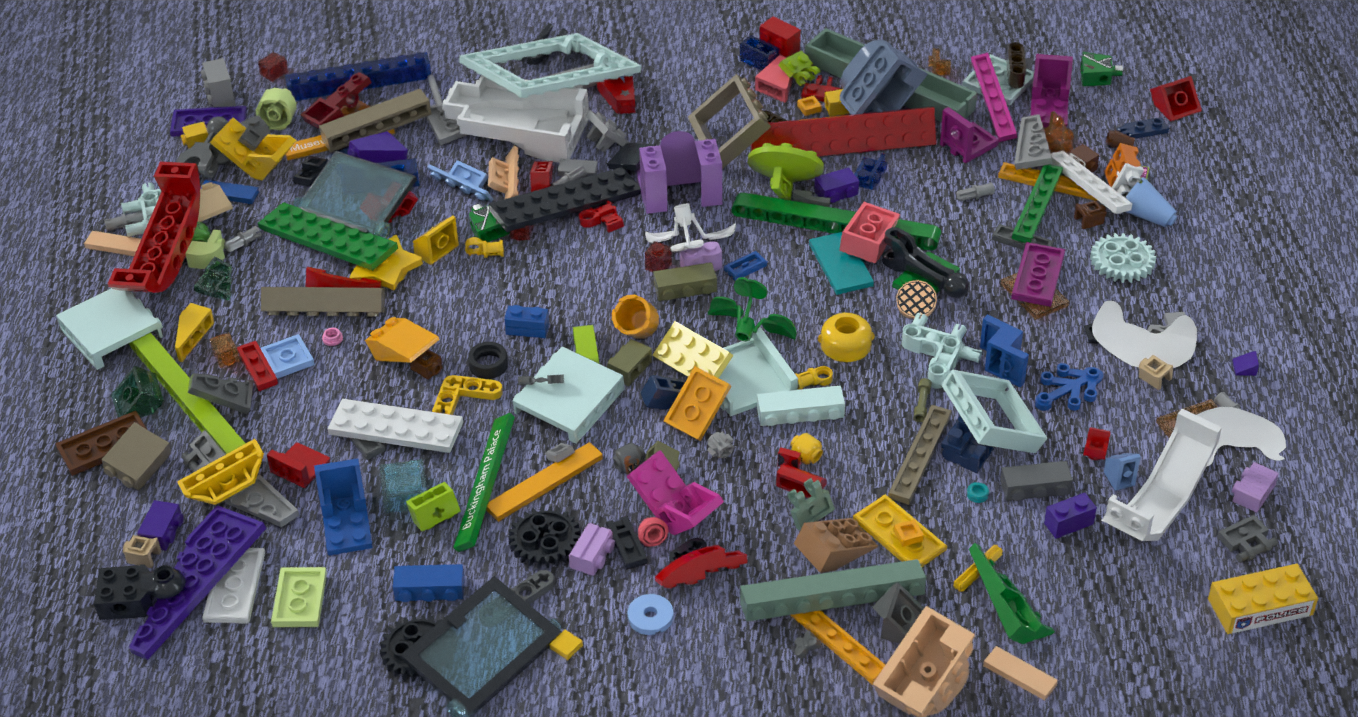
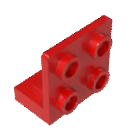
M298 442L285 454L275 450H271L267 454L271 473L303 488H306L316 477L315 465L330 462V457Z

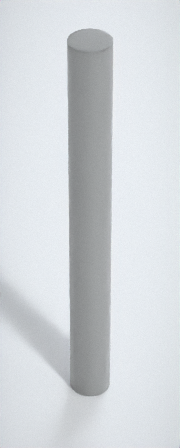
M429 75L427 79L439 112H443V101L435 77Z

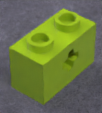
M446 482L406 501L413 522L421 531L431 529L443 520L450 519L455 514L461 512L454 491Z

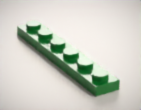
M1051 164L1043 166L1012 233V240L1024 243L1032 242L1061 178L1063 167Z

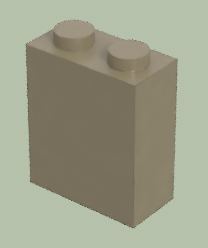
M134 422L101 459L103 470L108 476L121 480L126 487L140 490L171 455L170 443Z

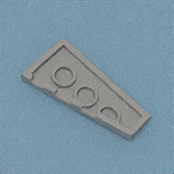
M1040 114L1022 117L1014 162L1016 170L1053 164Z

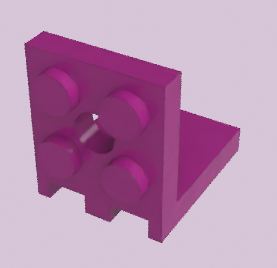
M949 107L943 110L940 146L948 145L950 153L954 156L962 155L965 164L998 146L999 139L976 123L969 122Z

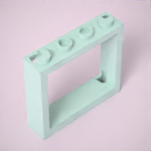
M952 370L942 383L943 389L978 444L1036 453L1046 441L1047 436L1009 380ZM975 395L996 399L1016 430L994 426Z

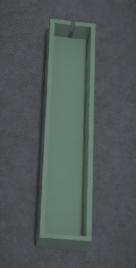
M825 28L805 45V54L812 61V66H816L825 72L841 78L846 67L865 44ZM922 69L928 75L904 104V106L910 109L934 107L935 119L942 122L943 110L947 107L962 117L968 118L976 110L977 92Z

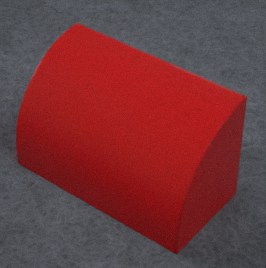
M783 464L777 471L776 486L787 491L795 489L797 493L802 491L806 498H810L811 495L805 489L804 482L812 478L813 482L819 480L822 489H824L827 480L788 464Z

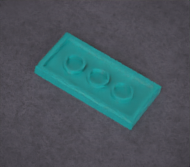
M842 232L809 239V245L836 295L874 286V281L862 259L839 251Z

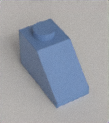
M1125 453L1106 458L1104 473L1115 491L1135 486L1141 458L1139 454Z

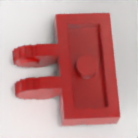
M818 75L816 84L805 83L801 99L815 96L818 101L825 102V92L841 90V88L832 86L833 77L828 78L827 86L821 85L823 78L821 75Z

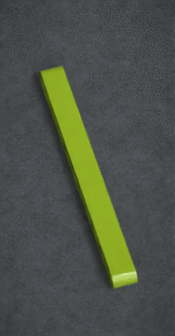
M151 332L129 343L136 355L144 362L146 367L188 417L193 420V423L201 432L207 431L226 454L246 444L209 400L188 393L190 378Z

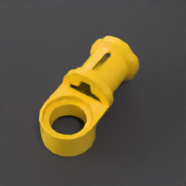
M471 237L465 242V251L470 256L477 254L484 255V258L499 255L504 257L503 240L487 242L477 237ZM477 245L479 247L477 249H472L469 246Z
M820 366L814 369L808 368L803 373L795 374L798 378V390L810 385L826 386L831 384L833 379V371L827 366ZM821 374H826L829 377L823 379L819 378L818 376Z

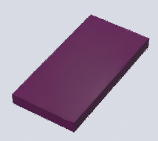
M1026 242L1011 299L1051 307L1066 249Z

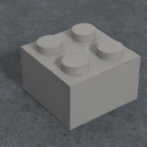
M224 58L203 62L204 70L200 71L209 106H236Z

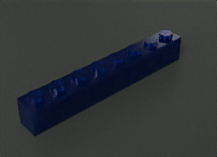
M418 52L410 55L382 58L380 60L285 75L287 89L291 91L295 101L330 96L358 72L368 76L372 82L363 89L366 90L427 80V77L431 75V67L427 52Z

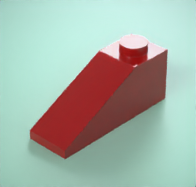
M534 161L530 171L531 192L551 186L553 161Z

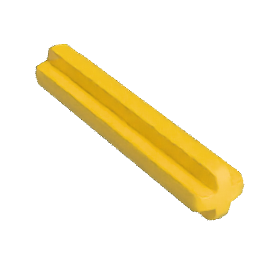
M993 545L984 554L988 560L992 559L996 562L1002 556L1003 550L998 545ZM975 563L954 581L953 586L959 592L964 591L980 576Z

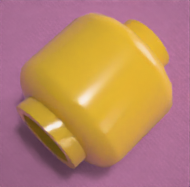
M803 433L800 436L796 435L790 443L792 446L791 450L801 453V462L805 465L815 464L823 454L822 443L809 433Z

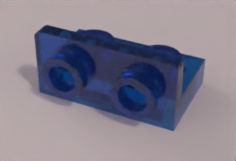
M881 154L878 160L863 157L854 174L859 180V187L873 190L875 184L880 183L881 173H885L887 169L886 154Z

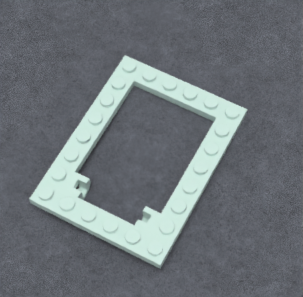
M579 33L460 55L459 62L467 66V68L485 76L488 80H492L497 85L506 88L509 92L517 94L520 98H527L533 94L542 95L547 91L556 92L562 88H574L576 85H589L591 82H603L605 79H618L620 76H632L634 73L641 72V65ZM571 50L586 54L591 59H595L594 67L528 81L495 64L497 62L506 63L508 60H522L523 57H537L539 54H551L554 51L570 54Z

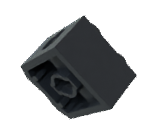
M145 564L99 568L94 606L99 620L146 617L149 608L153 606L152 596L166 599L179 594L185 586V576L181 571L168 565L159 566L152 572L148 570Z

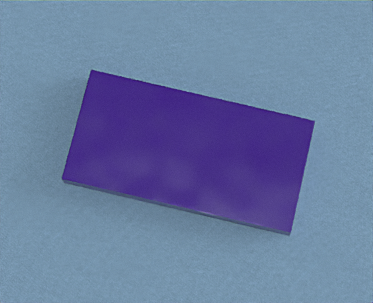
M247 106L175 109L173 111L170 135L171 137L183 135L182 127L204 122L207 127L209 120L214 117H223L228 122L234 118L241 123L246 120Z

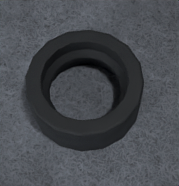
M482 342L472 347L468 353L471 373L481 379H493L504 374L508 368L505 348L496 342ZM484 356H496L499 358V361L490 365L476 362Z

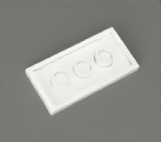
M249 548L208 593L202 618L203 622H250L265 556L264 548Z

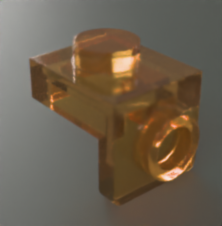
M932 48V56H928V66L932 67V73L935 75H950L951 60L940 59V49Z

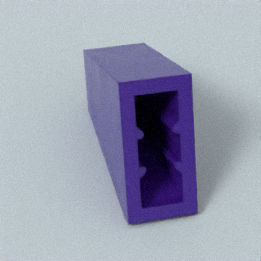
M388 131L349 141L348 155L383 166H404L407 163L408 149Z

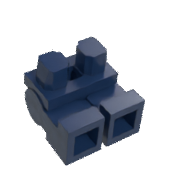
M961 415L941 443V448H944L942 455L945 460L960 464L961 467L975 473L980 471L986 459H988L995 448L994 446L978 444Z

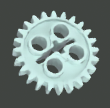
M1114 233V237L1106 235V239L1101 237L1100 241H1095V246H1092L1090 259L1092 260L1091 265H1095L1094 270H1100L1099 275L1106 274V279L1114 277L1113 281L1121 279L1122 283H1124L1125 279H1128L1132 283L1133 279L1140 281V277L1146 278L1147 274L1151 275L1155 267L1156 256H1154L1155 251L1151 250L1152 246H1146L1147 241L1140 242V237L1133 239L1132 234L1126 237L1124 233L1121 236Z

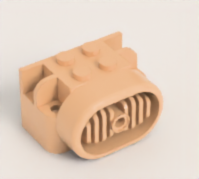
M926 606L874 681L873 686L878 696L908 715L927 717L941 712L957 696L968 679V658L973 650L972 640L975 634Z

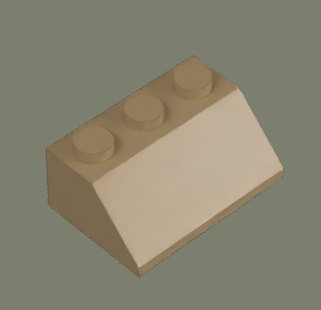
M209 182L201 186L198 222L233 209L232 204L220 185Z

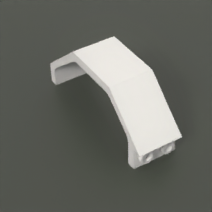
M1181 409L1177 415L1175 428L1149 479L1128 505L1116 500L1117 496L1113 494L1108 500L1106 515L1102 521L1141 541H1158L1190 500L1219 442L1222 427Z

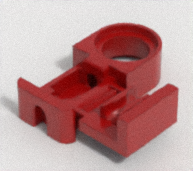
M606 201L607 204L596 209L589 208L579 214L580 225L584 228H590L605 222L607 231L610 233L624 227L623 219L617 214L616 206H612L610 201Z

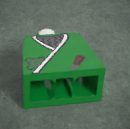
M1082 52L1080 65L1082 86L1110 85L1112 76L1122 77L1123 66L1112 65V57L1110 55Z
M476 204L472 207V212L469 213V220L475 237L482 241L490 242L512 233V231L506 232L489 211V205L482 207L480 204Z

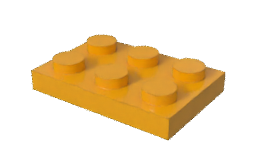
M694 366L663 421L701 441L732 386Z

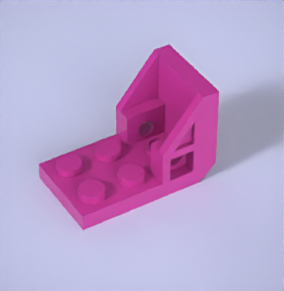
M661 450L657 451L626 476L654 516L667 524L668 532L672 535L695 527L724 503L719 494L695 482L685 485Z

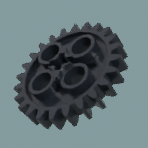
M541 506L540 511L532 508L531 514L523 512L524 518L516 517L517 523L512 522V529H509L508 536L510 550L514 552L515 558L520 557L521 563L528 560V566L537 563V568H540L542 564L549 568L550 563L558 566L559 560L566 563V556L569 557L581 536L579 523L575 522L574 516L569 517L568 511L561 514V508L553 511L552 506L548 510H544L543 506Z
M422 614L420 619L413 615L410 621L403 617L404 623L402 624L396 621V628L388 627L389 634H383L384 641L380 642V655L383 665L387 667V671H393L394 677L401 674L403 681L410 676L412 682L415 681L416 677H420V680L423 682L424 678L400 659L401 654L442 619L435 622L434 616L426 620L425 614ZM453 630L446 631L418 655L439 674H442L441 667L448 669V662L454 661L453 655L456 654V639L454 638Z

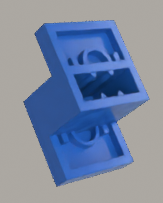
M987 314L983 318L980 348L987 351L985 371L1001 379L1009 380L1011 384L1021 388L1025 383L1029 354L1021 351L1023 331Z

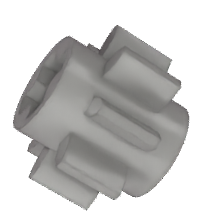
M716 432L708 439L707 445L710 448L707 451L713 457L726 458L733 451L734 446L731 443L734 440L728 433L725 435L723 432Z

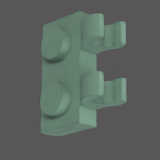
M812 478L804 482L805 489L811 495L807 500H805V495L802 491L797 493L793 489L787 493L788 499L795 506L790 512L796 529L799 531L804 523L816 522L835 510L829 491L822 489L819 480L813 482Z

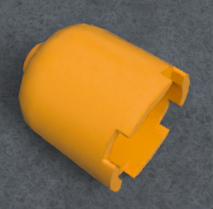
M635 294L626 295L619 299V303L612 310V321L614 327L621 333L636 339H645L652 336L657 330L659 315L656 308L644 298Z

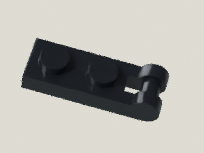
M628 516L621 517L620 520L615 522L613 520L607 521L606 528L610 529L613 533L615 546L626 570L648 564L647 556Z

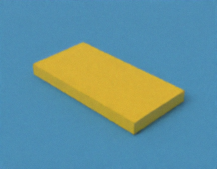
M886 494L853 515V519L858 522L861 528L901 562L918 559L921 567H923L947 550V545L917 520L916 522L924 534L923 541L902 547L894 532V525L915 518Z

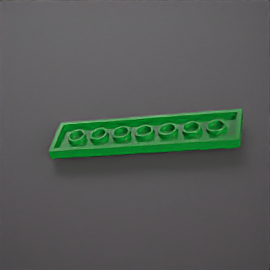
M285 202L258 222L259 229L372 271L398 249L397 242L369 232L366 234L357 228H350L343 223L330 221L329 218L318 217L315 213H308L299 207Z

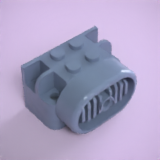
M874 40L864 45L844 70L841 77L843 90L840 94V101L851 115L900 110L928 73L918 68L912 59L894 48L889 42Z

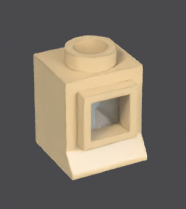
M1154 355L1149 359L1144 358L1139 364V378L1157 390L1161 389L1163 377L1169 381L1172 379L1173 365L1165 363Z
M133 535L130 541L125 542L123 553L127 563L134 565L145 564L146 567L152 568L154 564L151 553L160 555L161 548L158 538L150 539Z

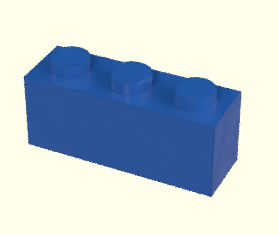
M463 564L394 567L393 593L395 601H454L464 598L465 575Z

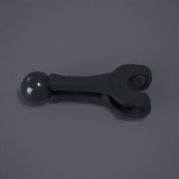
M897 227L886 230L884 240L891 248L882 254V263L896 272L904 269L918 274L932 282L940 290L944 289L945 293L952 298H961L968 292L969 281L965 275L955 273L954 270L934 261L916 246L912 236Z

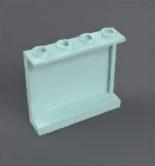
M111 288L56 315L63 333L97 370L104 367L102 356L152 331L159 338L163 337L161 332L163 326L159 318H154L150 309L145 308L141 300L134 297L132 291H119Z
M761 327L758 328L757 333H752L750 341H741L723 348L734 355L719 379L732 386L720 406L723 411H727L729 416L757 407V394L798 390L797 376Z
M561 347L551 356V359L545 366L539 369L534 378H547V375L564 374V383L548 384L545 381L526 385L520 393L515 395L512 401L515 414L523 410L568 432L569 441L576 444L624 391L623 375Z

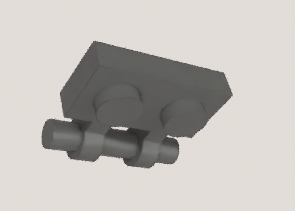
M204 430L189 445L193 451L190 454L184 452L181 458L184 460L183 464L187 469L195 472L226 455V453L214 438Z
M1255 515L1218 531L1217 538L1231 552L1237 549L1241 551V553L1236 554V559L1240 563L1245 560L1251 561L1262 552L1264 554L1268 553L1273 547L1278 545L1274 537L1269 540L1265 537L1269 529ZM1254 541L1258 544V545H1256V546H1254V547H1251V546L1249 545L1250 543H1252V542H1254Z

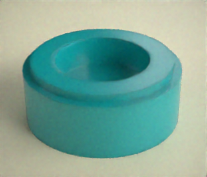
M980 482L972 483L967 488V497L975 503L985 502L989 497V488Z

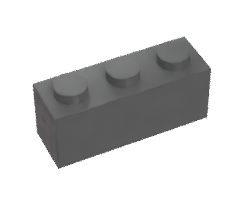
M1067 461L1002 467L1000 483L1006 501H1020L1028 498L1040 499L1047 496L1071 494L1073 479Z

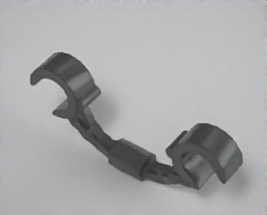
M564 374L547 375V378L540 377L537 379L533 376H518L517 381L518 385H533L535 382L542 383L545 381L548 384L564 383Z

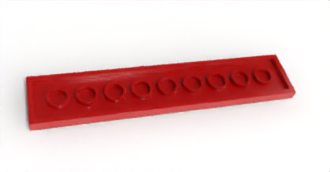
M934 107L769 123L771 128L753 142L750 147L752 151L763 147L764 143L773 144L774 146L788 143L793 148L814 151L817 153L816 156L936 145Z

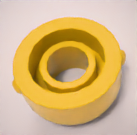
M844 312L835 314L824 322L821 334L818 336V342L821 343L822 351L829 358L840 362H854L864 358L870 352L875 335L871 330L870 324L863 317L854 313Z

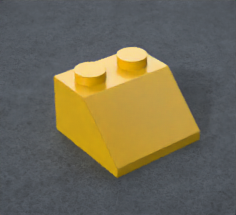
M455 216L441 221L413 241L414 254L422 257L423 261L432 265L458 247Z

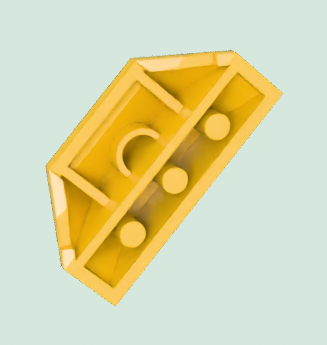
M253 439L182 478L177 483L186 498L217 505L255 483L264 453L256 439Z

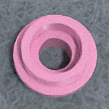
M328 328L324 331L322 340L327 346H336L342 342L343 335L337 328Z

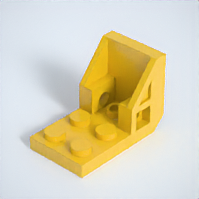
M232 118L210 143L249 176L263 181L283 159L296 140L291 135L267 134L253 152L238 141L246 128L236 119Z

